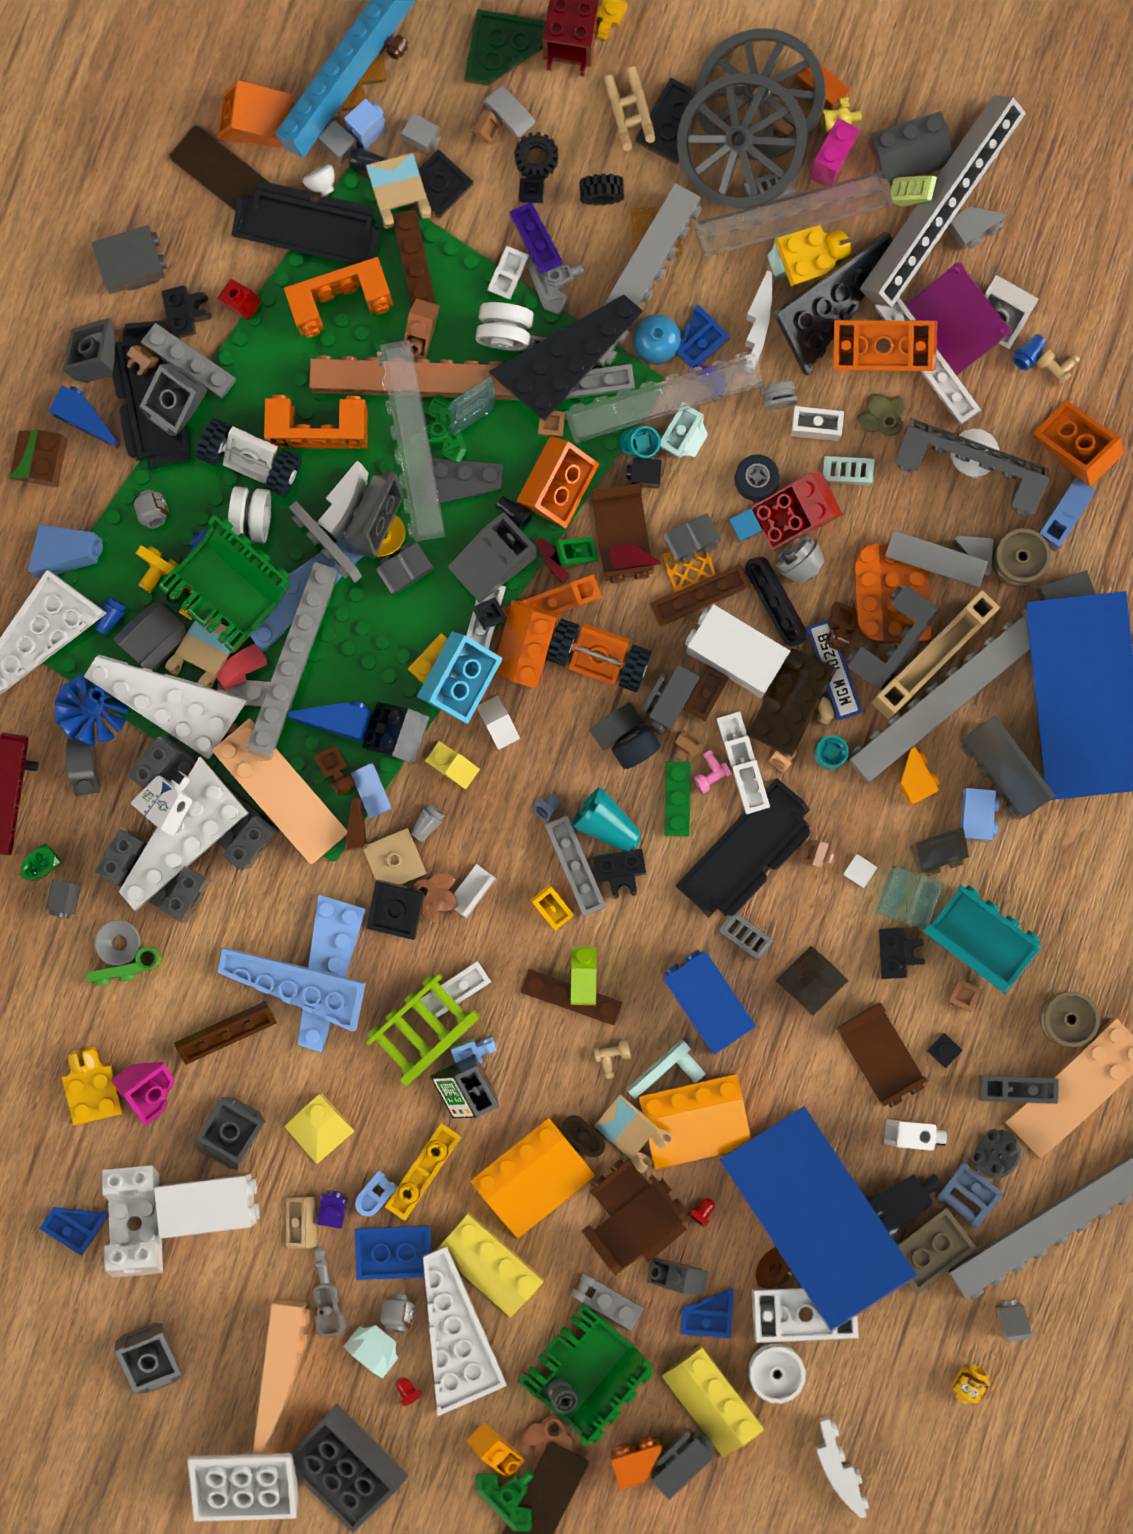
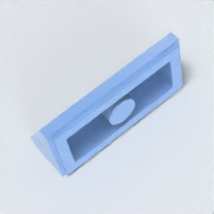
M373 763L351 773L369 819L393 810Z

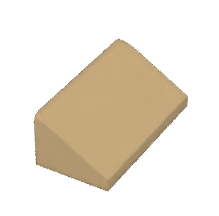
M286 1197V1248L317 1247V1197Z

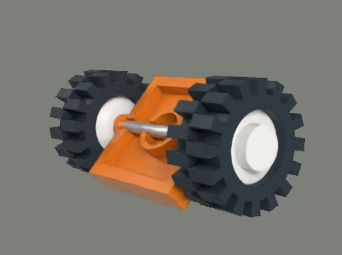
M562 618L560 619L546 656L547 661L565 667L572 650L574 653L568 668L569 670L615 686L620 669H623L618 686L637 693L648 667L647 664L650 659L651 650L633 644L626 661L624 658L630 639L584 623L578 641H575L580 625Z

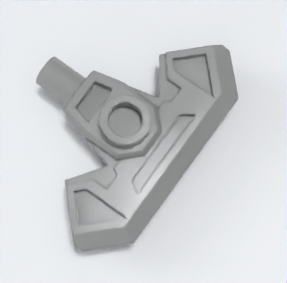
M529 255L526 265L544 310L556 315L560 314L568 297L558 290L574 281V276L584 273L582 264L580 263L569 267L568 264L561 265L540 274Z

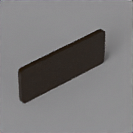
M193 126L170 154V159L234 211H236L238 197L244 195L254 197L255 189H258L261 183L268 182L199 126Z
M549 1442L533 1472V1479L527 1484L529 1488L518 1505L519 1507L531 1509V1530L529 1532L513 1531L506 1525L502 1534H554L588 1467V1460L554 1442Z

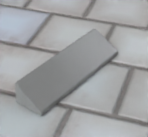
M893 531L885 556L978 588L981 586L988 566V561L898 531Z

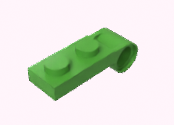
M141 948L136 954V963L86 972L87 982H95L96 987L110 984L109 979L119 978L120 982L135 979V974L159 967L162 956L155 948ZM150 951L154 954L155 959L151 965L147 966L143 962V956L146 952Z

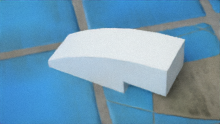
M358 461L326 497L331 506L317 522L327 534L338 542L343 537L345 528L348 525L350 526L353 520L354 509L357 505H360L363 499L364 488L367 485L368 472Z

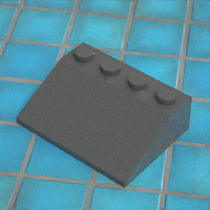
M995 715L961 739L963 743L961 748L969 758L973 756L978 763L976 765L977 770L984 778L988 777L993 783L991 785L992 790H996V795L999 798L1002 796L1008 803L1006 808L1014 818L1017 816L1019 819H1022L1056 797Z
M338 1404L288 1453L292 1454L296 1477L352 1533L381 1507L409 1476Z

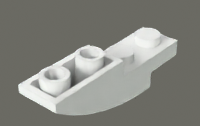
M828 1416L820 1417L818 1420L825 1443L815 1445L819 1460L841 1499L858 1516L864 1518L866 1517L865 1509H869L865 1493L860 1494L858 1484H862L859 1469H854L851 1463L842 1465L841 1462L846 1461L842 1446L837 1447L835 1437L839 1436L836 1422H831Z

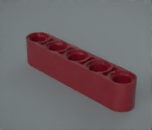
M2 732L0 735V854L10 856L15 840L28 750V736Z

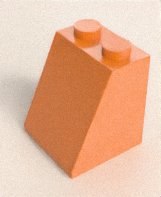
M237 80L223 92L217 139L280 147L282 143L275 132L295 106L292 103L293 94Z

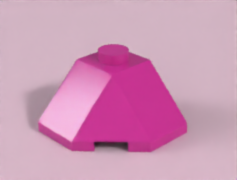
M160 1061L130 1065L111 1079V1082L138 1119L146 1126L165 1111L168 1103L166 1096L168 1090L172 1089L175 1079L165 1064Z

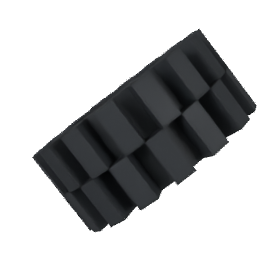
M531 132L528 133V137L523 136L521 142L516 144L514 152L515 163L518 171H521V175L524 177L527 175L528 178H541L544 176L546 179L549 177V173L553 174L555 167L558 165L557 145L555 146V141L549 139V135L544 134V136H541V132H536V135H533ZM531 149H542L546 154L544 162L538 165L530 163L527 159V154Z
M594 174L593 176H586V178H582L579 181L580 201L583 204H594V206L602 204L604 206L624 200L623 177L619 175Z

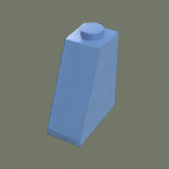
M39 525L28 572L37 579H41L46 570L58 575L96 564L98 556L101 555L103 550L102 539L94 532Z

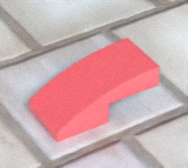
M253 644L226 660L216 677V681L224 691L246 682L245 674L266 666L267 659L258 646Z

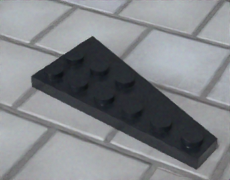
M889 232L880 234L773 312L803 374L809 375L814 369L812 366L818 358H822L826 353L827 346L834 338V320H850L858 310V304L865 296L860 290L861 286L893 241Z
M623 294L490 370L489 374L545 422L642 314V309Z

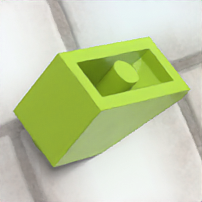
M572 946L571 1005H596L597 947Z

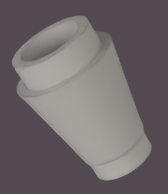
M428 804L426 808L423 807L411 835L423 842L425 838L443 823L444 813L431 804Z

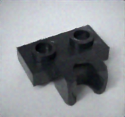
M184 285L161 291L169 332L179 339L197 334L194 322L198 323L212 318V314L206 310H199L200 305L208 301V296L204 292L188 295L187 287Z
M642 849L593 857L597 883L610 881L613 899L619 897L618 890L622 886H627L632 896L637 895L635 876L646 875Z
M904 928L879 929L882 979L907 978V965L925 964V959L916 958L913 955V949L923 946L924 939L905 940Z

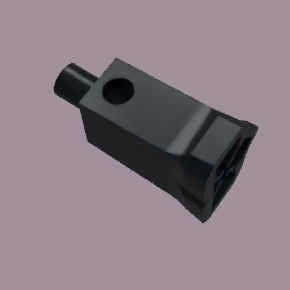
M913 1174L884 1192L865 1198L894 1240L900 1229L931 1207L933 1200L929 1195L942 1187V1184L935 1174H932L922 1182H919Z

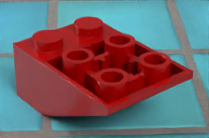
M811 472L750 507L772 551L823 527L843 515L822 472Z

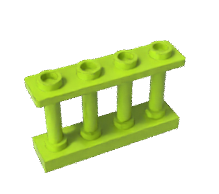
M441 973L436 977L431 974L421 983L424 988L418 994L413 991L403 1000L406 1005L400 1011L395 1008L385 1017L388 1022L382 1028L377 1025L367 1034L370 1038L366 1042L368 1046L376 1041L402 1068L401 1072L404 1075L400 1078V1081L406 1087L481 1017L475 1009L471 1013L467 1010L464 1012L437 983L443 977ZM431 990L457 1018L458 1025L454 1029L445 1028L419 1000L427 991ZM411 1006L439 1035L437 1038L440 1042L434 1047L430 1044L427 1045L401 1017ZM393 1023L421 1052L419 1055L422 1058L416 1064L412 1061L409 1062L383 1034Z

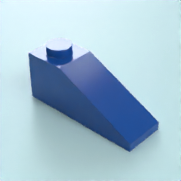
M62 385L49 409L50 414L118 449L120 444L83 396L84 392L74 386L67 388Z

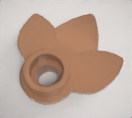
M439 873L432 876L429 880H419L413 885L412 888L420 890L426 887L428 890V894L424 896L421 914L426 919L436 922L440 911H450L458 907L455 896L449 891L456 881L455 877Z
M558 1415L546 1417L543 1423L532 1424L524 1433L522 1440L523 1444L536 1445L538 1461L549 1442H554L570 1451L573 1449L572 1439L566 1433L567 1424ZM552 1423H557L559 1430L553 1432L549 1426Z

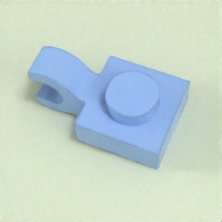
M492 1036L484 1038L477 1044L474 1038L450 1046V1050L456 1063L475 1054L481 1064L483 1063L481 1056L495 1052L496 1044Z

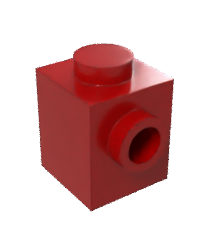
M233 279L228 281L217 297L228 310L248 321L262 302L251 289Z

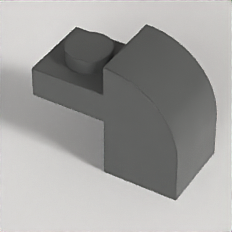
M76 738L73 741L67 739L66 744L69 781H72L75 796L100 793V783L95 767L97 758L95 747L84 744Z

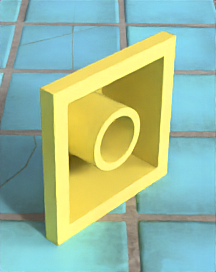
M323 1093L314 1098L284 1126L316 1164L354 1132V1129Z

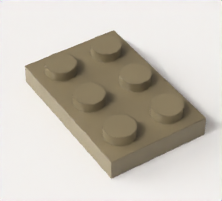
M946 1207L897 1244L917 1274L916 1278L908 1282L917 1294L977 1249Z

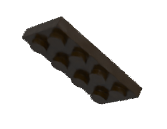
M792 648L747 735L792 757L837 669L830 664Z

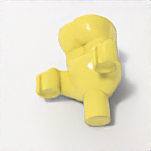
M848 97L839 98L837 109L823 110L820 118V126L823 133L831 131L837 118L849 124L862 120L860 111L850 112L847 107L850 106Z

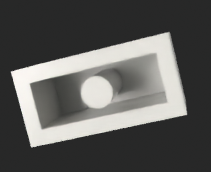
M795 406L790 436L839 442L842 436L844 411Z

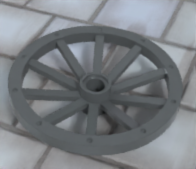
M758 28L731 36L710 53L699 71L695 85V95L708 84L716 65L729 74L741 73L722 59L739 46H745L750 73L758 74L752 42H777L761 74L768 78L785 45L800 54L804 61L770 79L781 83L810 67L815 81V92L796 89L787 90L794 98L814 100L812 110L806 120L808 137L811 135L819 123L824 110L826 85L821 66L816 56L806 44L786 32L776 29ZM744 84L745 86L734 87L735 95H744L736 101L738 110L749 103L746 110L747 113L755 96L752 94L753 90L759 87L758 85ZM726 89L720 90L711 97L727 96ZM766 89L759 105L762 120L768 117L767 103L776 111L783 108L772 97L778 95L769 89ZM729 107L718 115L723 121L731 117ZM699 110L697 116L707 135H721L715 129L718 126ZM789 113L788 115L784 116V118L795 127V122L792 114ZM769 125L764 129L766 137H774L772 127ZM743 133L738 134L735 142L736 146L743 144L745 140ZM796 133L790 138L797 139ZM715 143V144H716L719 148H722L726 143ZM768 145V147L757 149L766 157L772 159L787 154L796 147ZM747 152L749 160H758L752 154Z
M753 73L726 75L703 87L686 107L677 135L679 161L691 185L707 199L731 208L760 206L784 193L799 175L808 149L806 119L794 96L776 81ZM739 84L758 85L755 96L740 125L733 86ZM722 89H726L732 127L704 104L711 96ZM766 89L771 90L784 101L785 107L749 128ZM700 110L726 135H690L691 126L698 111ZM789 113L792 114L797 139L754 136ZM743 133L745 137L743 144L736 146L735 137ZM689 143H726L703 163L694 168L690 157ZM753 145L796 147L793 160L787 172L782 170ZM730 152L717 193L707 186L699 175ZM747 152L781 178L774 186L759 194ZM738 155L740 156L751 193L750 197L736 198L726 196Z

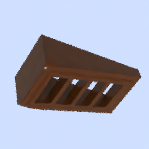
M353 798L345 843V850L347 851L366 849L367 847L362 800L359 798Z

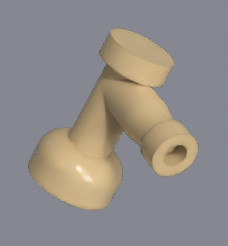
M1049 349L1036 364L1040 368L1047 367L1060 380L1059 383L1063 385L1072 376L1069 371L1080 361V358L1076 354H1072L1067 361L1059 366L1053 360L1055 357L1054 353Z
M628 1039L621 1040L618 1046L599 1049V1047L594 1048L596 1062H602L605 1079L615 1077L612 1070L611 1057L621 1055L623 1059L631 1058Z

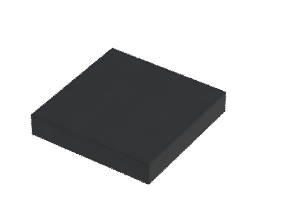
M439 149L418 169L430 208L439 218L474 184L473 180Z
M376 880L366 929L415 940L425 891Z

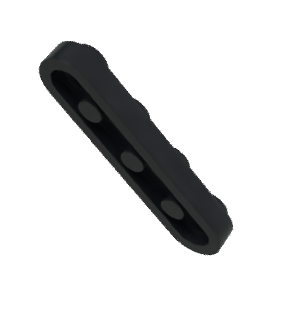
M762 556L748 560L745 566L746 574L782 640L791 647L802 644L807 637L806 628L769 561Z

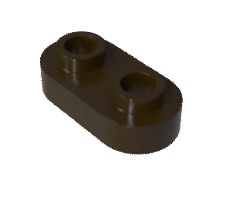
M573 1115L563 1121L562 1133L564 1137L586 1156L598 1157L604 1152L606 1147L604 1137L585 1120ZM572 1123H576L579 1126L578 1132L572 1133L569 1130V1126ZM590 1140L598 1142L596 1149L589 1148L588 1143Z

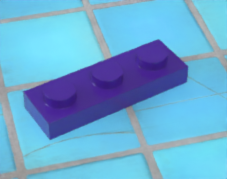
M532 202L509 211L510 218L539 273L542 274L561 266L562 259Z

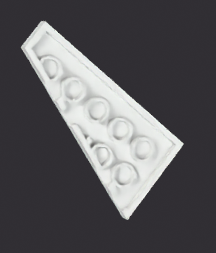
M46 570L0 637V695L106 615L107 612L53 572Z
M98 655L84 675L85 678L207 759L211 758L213 755L211 750L220 744L249 699L243 696L238 697L228 694V692L223 690L210 689L202 684L168 674L155 673L144 667L131 666L126 662Z
M202 757L198 758L188 775V778L191 780L183 792L192 799V803L176 833L171 835L157 827L119 890V893L134 911H137L179 875L184 866L188 867L249 814Z
M447 1245L423 1255L437 1416L507 1386Z

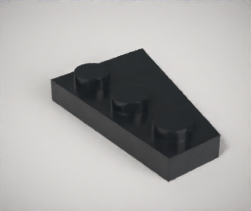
M670 77L649 114L654 128V142H646L643 127L635 139L637 144L678 165L679 161L677 150L678 129L683 113L690 102L692 88Z

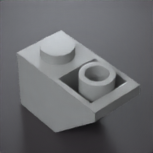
M968 207L953 218L947 229L962 250L968 246L972 249L983 241L982 237L988 233L992 236L1003 228L1002 224L1006 216L1000 212Z

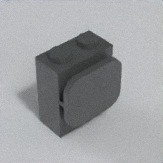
M148 225L92 242L103 282L109 294L123 290H136L155 284L160 279L165 278L163 269H167L163 254L159 255L157 251V246H160L159 238L156 231L152 232Z
M680 665L676 667L669 682L665 683L667 674H661L641 711V714L646 716L648 711L652 709L648 722L651 723L650 728L662 735L664 732L670 734L700 676Z
M684 1427L661 1448L662 1450L655 1462L657 1467L651 1472L652 1482L670 1500L714 1458L712 1452L714 1449L713 1444L703 1433L699 1436L694 1431L690 1435L689 1430Z

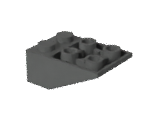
M503 512L479 532L453 560L448 569L480 603L536 559V546Z

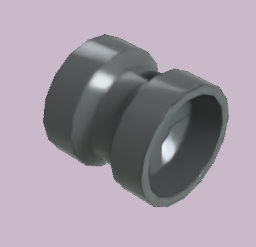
M563 1378L554 1379L549 1383L546 1393L555 1410L559 1413L571 1412L576 1407L578 1398L572 1390L570 1383Z

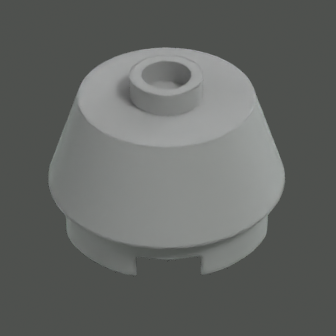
M808 534L799 537L800 543L792 547L790 545L786 547L777 558L779 562L775 564L780 569L781 575L798 584L808 579H813L820 572V568L825 562L818 541L813 540Z

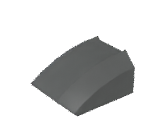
M111 318L71 329L63 371L74 380L89 383L93 380L112 377L115 341Z
M173 364L159 365L139 407L147 419L170 436L177 435L198 408L207 392L205 384L195 379L183 368Z
M150 604L125 626L113 640L142 667L155 672L180 646L186 636L184 623L163 604Z
M221 1097L197 1135L194 1146L201 1153L208 1155L227 1168L238 1170L261 1131L265 1120L260 1112L232 1097Z
M153 1322L133 1332L125 1333L115 1341V1353L135 1394L149 1393L176 1382L182 1376L173 1347L162 1323Z

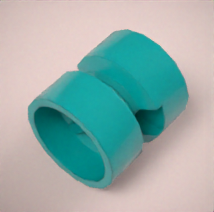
M631 426L625 429L620 438L622 451L632 458H650L658 452L661 445L658 432L649 426Z
M835 735L823 738L814 750V759L817 765L825 770L839 768L848 758V745L841 737Z

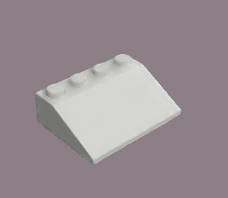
M292 1454L188 1456L194 1521L296 1518L298 1487Z

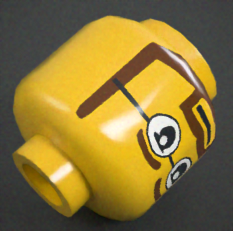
M976 1365L962 1367L952 1383V1388L956 1393L955 1397L964 1404H969V1402L979 1403L990 1386L987 1378L988 1374Z

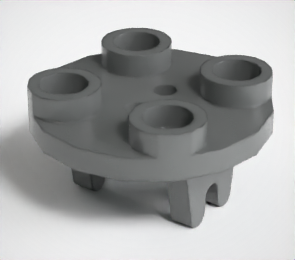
M990 1129L978 1142L971 1159L978 1171L985 1177L991 1179L1003 1178L1017 1167L1021 1158V1147L1018 1139L1010 1132Z

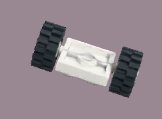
M213 418L206 425V430L202 433V438L199 440L196 458L216 466L221 461V457L224 456V466L264 483L265 489H269L270 492L279 496L286 497L297 478L296 476L302 464V457L285 449H282L279 455L276 456L278 447L270 442L232 427V425L219 419Z

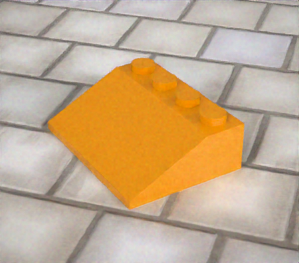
M737 1074L638 1096L642 1114L658 1128L672 1135V1140L664 1149L658 1148L652 1137L648 1140L655 1170L730 1153L751 1140Z
M548 1117L473 1177L470 1182L518 1239L596 1175L567 1138L564 1137L552 1119Z

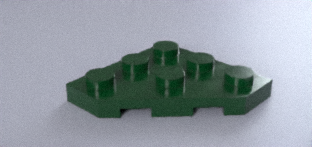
M477 9L464 82L489 86L543 49L542 39L546 21Z

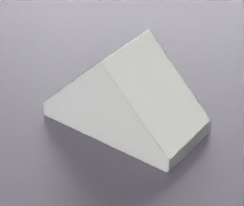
M498 695L477 706V710L498 750L520 739Z

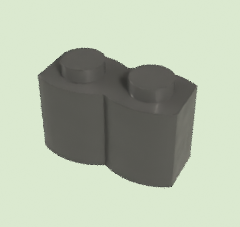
M708 513L663 534V538L675 563L681 561L682 564L696 558L694 554L704 551L707 554L717 549V544L720 542L719 535Z
M409 542L399 548L400 553L395 557L391 558L389 555L378 562L379 567L376 568V571L392 596L434 570L418 543L412 545Z
M52 879L46 909L51 910L50 915L70 918V914H76L81 885Z

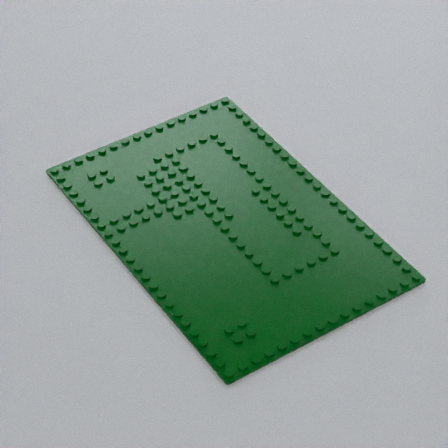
M347 168L334 186V190L328 196L371 207L372 215H375L372 226L384 228L371 181L359 172L354 171L353 168ZM408 205L390 209L392 214L414 210ZM416 211L435 302L437 305H440L436 327L426 356L430 363H439L440 360H452L454 364H464V361H477L479 365H488L492 361L504 363L525 351L490 348L481 345L475 340L477 327L484 324L478 318L480 305L483 303H509L531 310L534 314L532 327L526 331L533 336L548 338L578 321L563 309L558 315L544 310L538 293L521 281L518 282L510 300L488 291L498 266L429 219H422L420 213ZM394 223L392 228H384L376 255L394 306L389 307L390 310L385 313L376 314L374 312L370 314L362 287L357 288L356 292L348 295L343 293L335 295L332 300L327 302L317 301L315 303L324 329L320 330V333L313 337L307 338L306 335L301 337L284 288L351 266V264L292 250L287 252L257 296L262 302L258 306L257 311L251 316L249 321L241 317L211 360L214 364L235 377L236 382L222 400L207 390L198 408L186 423L185 428L192 459L188 462L154 470H148L146 459L140 460L90 530V532H94L102 539L103 550L101 555L98 556L97 563L58 575L59 578L100 608H102L103 601H107L108 597L122 602L126 605L125 614L109 631L108 635L102 634L95 629L96 621L45 660L44 664L69 681L79 675L86 674L98 655L143 668L113 639L150 604H162L160 599L165 593L158 586L167 575H162L151 593L141 588L138 584L150 566L148 562L136 554L137 550L141 545L147 549L149 546H152L162 553L160 558L166 562H169L171 559L180 565L192 552L190 544L195 534H200L202 529L209 530L210 525L208 521L213 515L219 519L223 516L228 520L231 494L235 486L247 487L251 498L257 488L265 489L266 487L264 483L224 466V456L221 457V461L216 466L196 458L199 440L202 438V433L206 430V425L211 419H219L232 425V427L266 441L264 438L265 398H271L272 395H284L286 399H290L291 406L295 408V428L296 425L304 424L310 425L311 428H320L321 425H334L335 429H339L340 399H346V396H359L361 400H365L368 408V449L277 448L276 456L279 455L282 449L301 456L302 464L296 476L297 478L286 497L271 492V520L266 543H252L250 547L256 552L261 549L271 558L268 562L275 569L280 566L290 574L321 553L323 549L319 543L314 545L306 536L308 531L304 527L299 529L292 521L293 513L289 507L297 501L317 523L331 506L326 497L356 461L360 462L368 472L367 484H370L372 477L390 471L396 473L404 494V498L396 513V516L402 520L405 527V539L401 547L409 542L412 545L418 543L434 570L392 596L376 571V568L379 567L378 562L387 556H376L375 559L364 556L355 564L362 575L355 583L349 576L346 579L342 576L333 588L289 712L344 702L351 704L353 700L365 704L370 713L373 714L378 701L409 708L428 716L429 720L425 732L441 710L417 697L423 683L408 668L441 633L447 639L452 631L466 636L476 603L473 595L452 574L448 566L486 525L501 514L495 508L496 503L501 497L505 496L507 499L518 503L517 499L549 437L538 436L540 418L520 400L444 398L451 401L467 448L461 461L503 464L502 490L426 508L430 458L446 459L440 455L444 443L423 445V442L411 445L408 436L419 433L421 427L435 421L433 417L426 413L434 397L311 393L309 388L311 359H317V356H330L334 360H341L344 356L355 357L356 360L366 361L368 357L380 358L381 361L402 358L405 359V362H415L417 359L401 354L408 316L412 306ZM618 346L614 350L617 354L611 365L606 364L604 368L632 364L635 390L565 399L555 409V411L565 412L563 438L559 439L569 441L599 463L567 528L592 494V490L596 488L621 452L620 438L622 433L631 426H639L667 385V380ZM145 490L160 492L165 497L169 516L160 527L148 528L138 521L134 509V501ZM529 510L533 515L532 519L521 531L536 546V559L502 585L506 589L501 608L511 605L512 600L517 601L544 563L537 548L536 542L542 537L552 547H555V541L560 540L566 531L565 528ZM327 534L334 543L337 542L333 537ZM399 549L390 554L391 558L400 553ZM164 605L184 623L187 634L195 620L193 618L190 620L181 613L174 612L172 607ZM225 619L221 622V624L227 627L230 625ZM500 624L495 625L494 633L496 632ZM291 626L263 652L267 659V665L245 674L246 680L271 682ZM251 636L234 653L231 652L227 660L239 651L255 644ZM177 649L155 671V673L168 674L198 683L201 676L206 672L184 660L178 675L171 674L165 668V665ZM215 680L212 689L217 690L218 682ZM115 697L108 698L104 700V703H108L118 699ZM127 706L128 714L114 711L154 740L159 736L169 735L197 760L199 757H202L223 782L260 813L269 818L214 753L210 759H207L129 706ZM244 706L233 723L238 724L239 727L249 718L256 723L261 707ZM287 717L276 748L346 830H348L353 798L361 799L356 785L348 793L337 795L331 784L335 780L334 775L326 779L314 756L336 745L348 767L341 771L343 775L348 773L354 783L351 773L373 763L384 790H386L405 762L362 748L363 743L295 723ZM226 733V735L224 736V738L222 739V741H223L225 738H227L230 734H227V733ZM362 802L363 814H364V820H365L366 817L368 816V814H367L366 809H365V807H364V805H363V802ZM346 836L323 856L331 862H335L345 849Z

